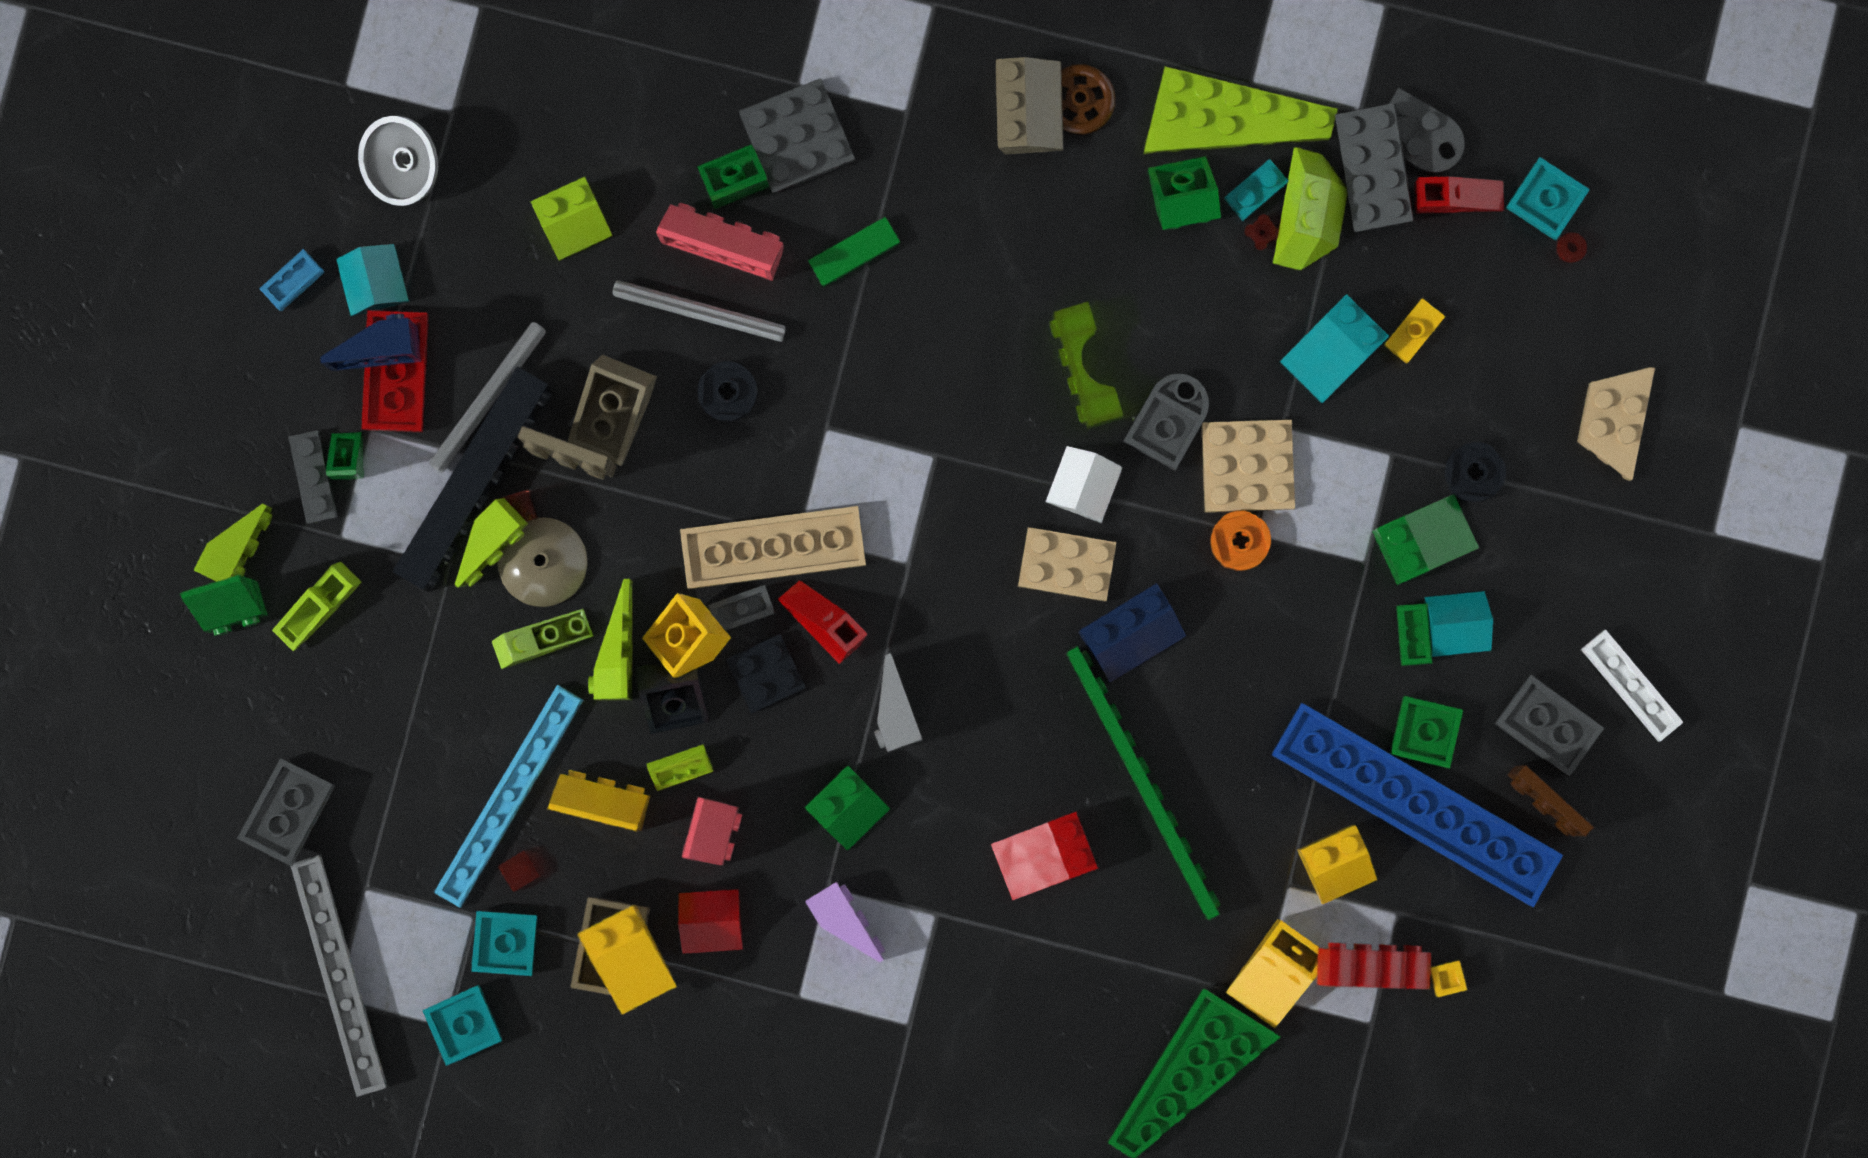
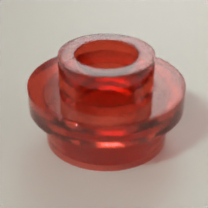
M1567 233L1557 242V254L1565 262H1577L1586 254V241L1577 233ZM1569 242L1576 244V252L1568 250L1567 245Z

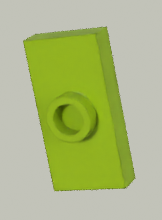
M704 744L647 763L649 774L657 791L714 772Z

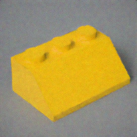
M569 770L568 775H559L548 809L634 831H642L650 800V795L644 794L645 788L627 784L625 790L614 787L616 782L614 780L598 777L597 782L585 780L587 774Z

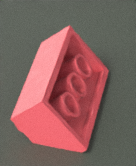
M679 203L678 207L670 204L656 231L662 244L773 281L784 250V244L779 241V236L769 232H763L762 235L753 233L750 226L735 222L734 226L724 223L723 217L707 212L706 216L695 213L696 209L687 204Z

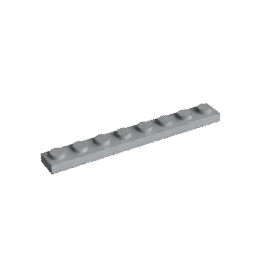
M318 855L294 862L293 866H291L356 1096L387 1088L388 1086L322 856Z

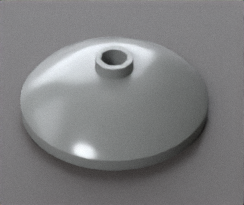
M388 116L375 121L365 131L360 142L358 159L362 177L368 188L378 198L392 205H409L423 199L431 191L438 173L436 148L426 130L410 118ZM408 154L410 156L411 162H409L407 158Z

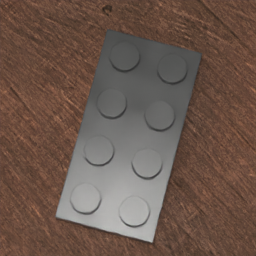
M1392 103L1335 115L1354 232L1415 222L1395 104Z

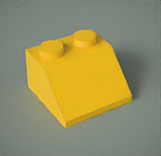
M677 593L642 639L672 677L678 678L713 661L731 637L700 599Z
M1350 825L1297 849L1322 905L1377 880L1368 850L1356 825Z

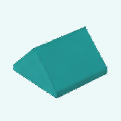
M394 244L358 247L336 259L351 317L365 314L367 310L377 311L409 302Z
M1485 591L1424 598L1425 604L1428 603L1432 657L1492 650L1493 617Z

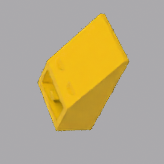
M1277 919L1225 993L1275 1028L1316 978L1319 947L1282 920Z

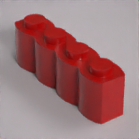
M1328 942V948H1318L1317 985L1430 989L1431 953L1422 952V946L1404 945L1403 951H1397V945L1379 944L1378 950H1372V944L1353 943V949H1346V943Z

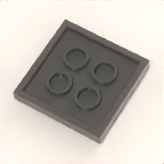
M821 78L739 111L750 141L765 171L773 195L855 161Z

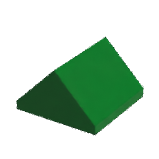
M752 144L697 166L715 209L770 187L765 171Z

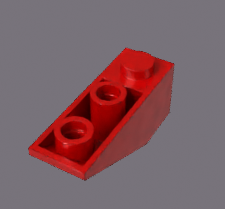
M1419 177L1414 183L1415 213L1504 211L1503 181L1461 177Z
M800 580L778 598V601L839 664L859 648L868 635L847 612Z

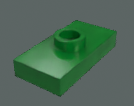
M1428 603L1396 606L1401 666L1432 664Z

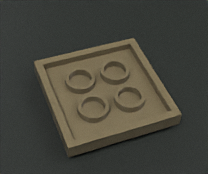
M523 426L520 430L518 438L524 443L523 447L531 452L532 455L546 460L551 455L562 466L576 470L577 465H579L588 475L604 480L605 475L613 478L617 466L609 457Z

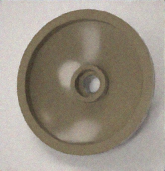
M533 518L527 520L528 525L522 530L525 533L524 536L514 545L508 544L502 550L504 555L498 561L501 581L512 596L525 604L535 607L558 605L572 597L585 579L588 567L586 548L580 536L570 526L552 518ZM539 555H543L546 559L545 564L542 566L535 564V559Z

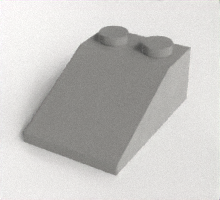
M891 653L885 655L877 722L879 729L874 731L880 749L886 747L888 753L922 741Z

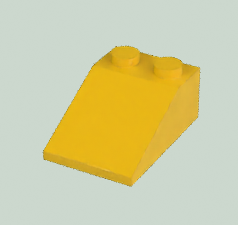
M636 905L578 933L594 967L622 1014L677 986Z

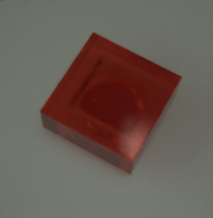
M529 490L503 497L526 522L537 519Z
M526 851L520 852L498 866L513 892L540 877Z

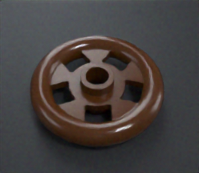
M1077 64L1062 69V87L1069 89L1065 100H1062V112L1068 107L1070 111L1077 114L1073 121L1063 116V130L1073 134H1088L1103 127L1111 118L1116 103L1115 90L1109 78L1099 69L1089 65ZM1074 77H1087V85H1074ZM1101 87L1104 98L1095 100L1092 89ZM1083 94L1086 97V101L1078 103L1075 100V96ZM1094 107L1099 114L1094 119L1088 121L1084 114Z

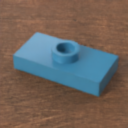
M303 249L259 289L282 312L323 275L325 271Z

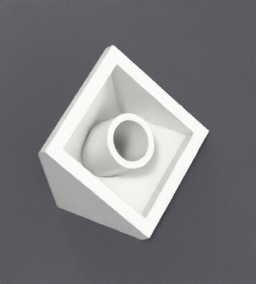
M1067 446L1046 502L1102 523L1122 467L1096 453Z

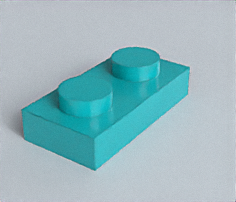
M1269 159L1225 196L1224 200L1244 221L1288 183V179Z

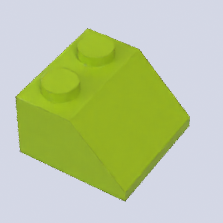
M585 177L530 201L559 261L613 237Z

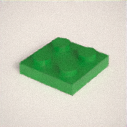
M1403 696L1390 754L1449 769L1463 710Z

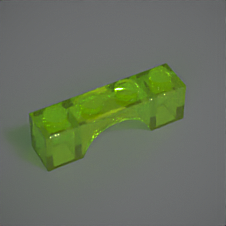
M1085 302L1055 311L1053 313L1054 320L1049 321L1053 337L1060 338L1062 349H1058L1062 366L1068 365L1071 377L1067 378L1070 392L1072 395L1077 394L1080 405L1076 406V411L1080 423L1086 422L1087 429L1122 419L1123 412L1115 387L1095 382L1088 376L1082 364V349L1097 331L1089 303Z

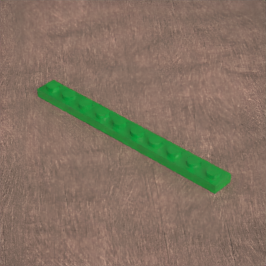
M1079 647L1068 651L1066 654L1204 916L1207 920H1210L1220 915L1217 908L1221 904L1213 890L1209 892L1206 890L1202 881L1207 878L1199 863L1193 865L1188 854L1192 853L1189 843L1184 836L1179 838L1174 829L1178 826V823L1171 810L1165 812L1160 803L1164 799L1161 790L1156 783L1150 784L1146 776L1150 770L1142 756L1137 758L1132 750V747L1136 746L1134 739L1128 730L1123 732L1118 723L1122 717L1114 703L1109 705L1105 699L1104 694L1108 691L1100 676L1094 678L1090 667L1094 666L1089 654L1086 650L1081 652Z

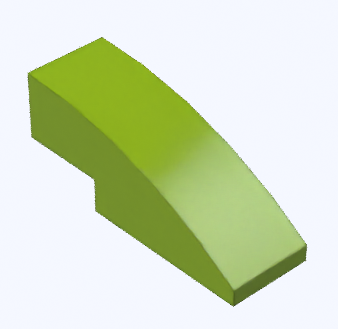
M342 562L331 565L316 584L306 590L272 631L292 651H295L346 601L362 582Z

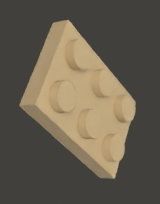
M1028 527L1018 587L1106 602L1116 542Z

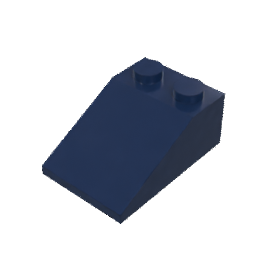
M404 314L387 315L386 320L375 322L321 356V364L331 371L421 362L418 327L409 318H404Z

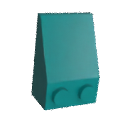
M1346 294L1280 363L1323 403L1389 335Z

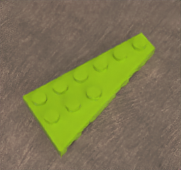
M1165 67L1143 154L1161 151L1176 152L1187 149L1202 150L1241 147L1252 144L1267 145L1279 142L1329 140L1337 109Z

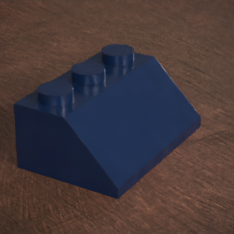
M1157 583L1078 632L1109 683L1186 637L1171 605Z

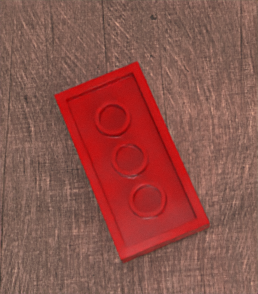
M367 310V327L377 321L386 320V316L390 314H404V318H409L418 327L421 362L364 368L361 429L370 431L423 432L429 314L425 312Z

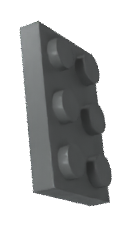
M1532 675L1527 677L1494 723L1567 777L1571 776L1604 730V727Z
M280 758L237 839L293 866L335 786Z

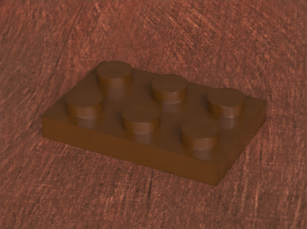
M1526 765L1515 766L1507 774L1512 779L1510 785L1521 795L1525 793L1530 795L1535 800L1532 805L1543 815L1549 814L1557 820L1555 826L1566 836H1586L1594 828Z

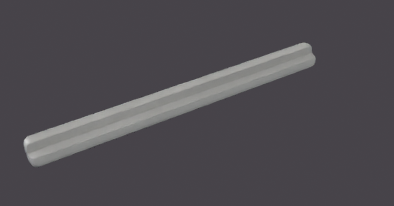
M617 280L613 287V295L618 298L779 342L783 340L785 335V326L620 280Z
M532 322L432 457L429 464L441 473L445 472L494 405L516 367H522L546 334L545 329L539 324Z

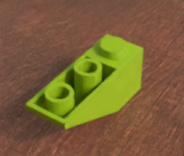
M504 498L495 499L475 519L455 582L458 588L466 585L473 586L483 576L481 571L488 564L493 566L503 557L502 550L508 544L512 546L524 536L525 533L522 530L528 523Z
M262 503L208 542L194 571L216 582L237 575L244 576L245 568L243 566L247 558H251L255 554L259 545L257 538L261 530L265 531L272 520V514H270L272 508Z
M579 609L504 633L492 640V644L501 669L586 640L593 637L584 609Z

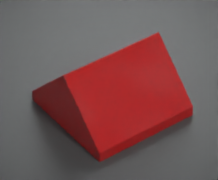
M739 889L679 893L678 926L682 954L743 950Z

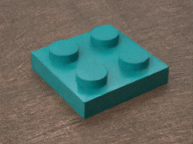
M1539 157L1506 209L1556 240L1590 189Z
M476 911L471 972L533 976L538 915Z
M480 985L422 1010L446 1066L503 1041Z

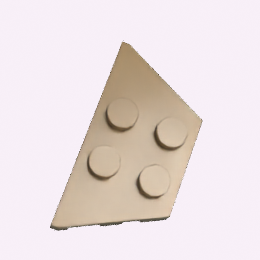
M1652 367L1591 382L1588 386L1577 442L1587 450L1595 453L1606 465L1609 464L1622 475L1621 477L1628 481L1633 480L1655 368Z

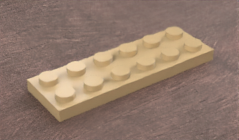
M858 506L680 529L687 589L866 566Z

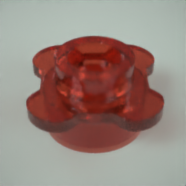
M1260 215L1253 225H1247L1245 228V235L1252 238L1258 250H1264L1270 241L1277 240L1279 229L1275 228L1268 215ZM1260 230H1264L1265 234L1261 235Z

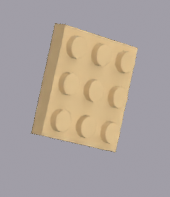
M1292 420L1203 422L1201 424L1205 513L1295 509Z

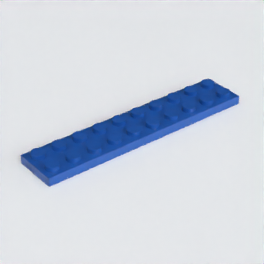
M1303 703L1299 705L1271 754L1530 907L1535 906L1563 857L1561 853Z

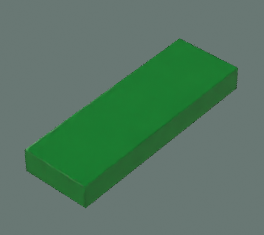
M884 217L813 257L808 262L822 287H825L899 245L900 241L887 218Z

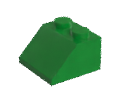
M1206 156L1148 168L1156 211L1163 230L1177 229L1181 226L1206 223L1221 218L1218 187Z
M849 766L839 773L805 807L847 851L890 810L882 799Z

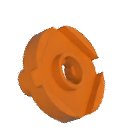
M1233 511L1224 515L1214 526L1210 538L1211 549L1215 558L1225 568L1245 571L1259 565L1267 556L1271 546V534L1267 524L1261 518L1248 511ZM1241 532L1243 537L1248 536L1249 542L1245 543V549H1240L1238 545H1233L1232 540L1236 539V533Z

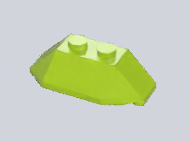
M1297 147L1293 150L1273 264L1302 270L1338 247L1348 190L1347 186L1322 154Z

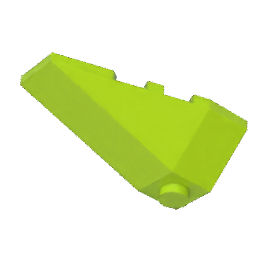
M623 579L594 667V676H589L588 691L589 694H594V700H633L631 579Z

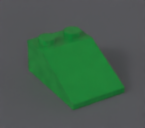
M1454 494L1372 531L1397 585L1479 548Z
M241 575L180 593L182 600L203 631L214 633V636L232 632V626L241 623L243 627L261 623L260 618L267 616L258 581Z

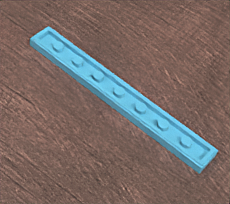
M559 685L556 686L434 893L459 908L462 907L582 705L583 699Z

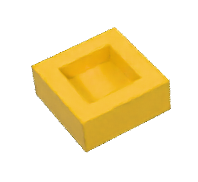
M1460 960L1431 967V978L1436 997L1467 990Z

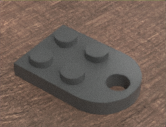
M1398 88L1389 104L1394 103L1396 106L1405 163L1426 174H1441L1450 170L1459 161L1464 151L1465 143L1461 128L1448 116ZM1443 144L1451 145L1455 151L1454 157L1451 159L1441 157L1439 147Z
M1172 374L1161 379L1151 391L1123 442L1175 471L1208 413L1209 398L1204 386L1197 379L1186 374ZM1183 383L1192 385L1194 396L1190 399L1181 398L1177 391L1178 386Z

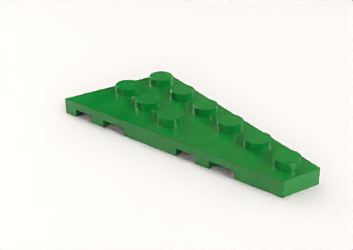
M1203 988L1108 1140V1144L1130 1158H1136L1166 1131L1180 1122L1190 1111L1204 1102L1234 1077L1237 1072L1249 1062H1252L1261 1052L1281 1037Z

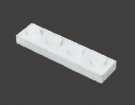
M1603 630L1581 648L1582 652L1658 742L1662 741L1683 723L1607 630Z

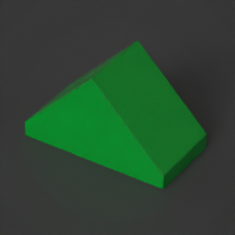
M362 432L335 433L331 435L326 466V475L333 480L364 479Z

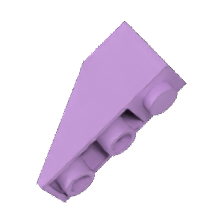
M835 882L805 901L821 928L876 961L881 962L884 960L881 955L885 952L883 945L877 936L871 938L865 929L870 924L861 910L855 912L850 902L854 898L845 884L839 886Z

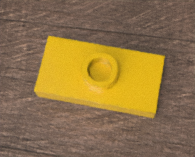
M1422 298L1384 346L1407 364L1445 316Z

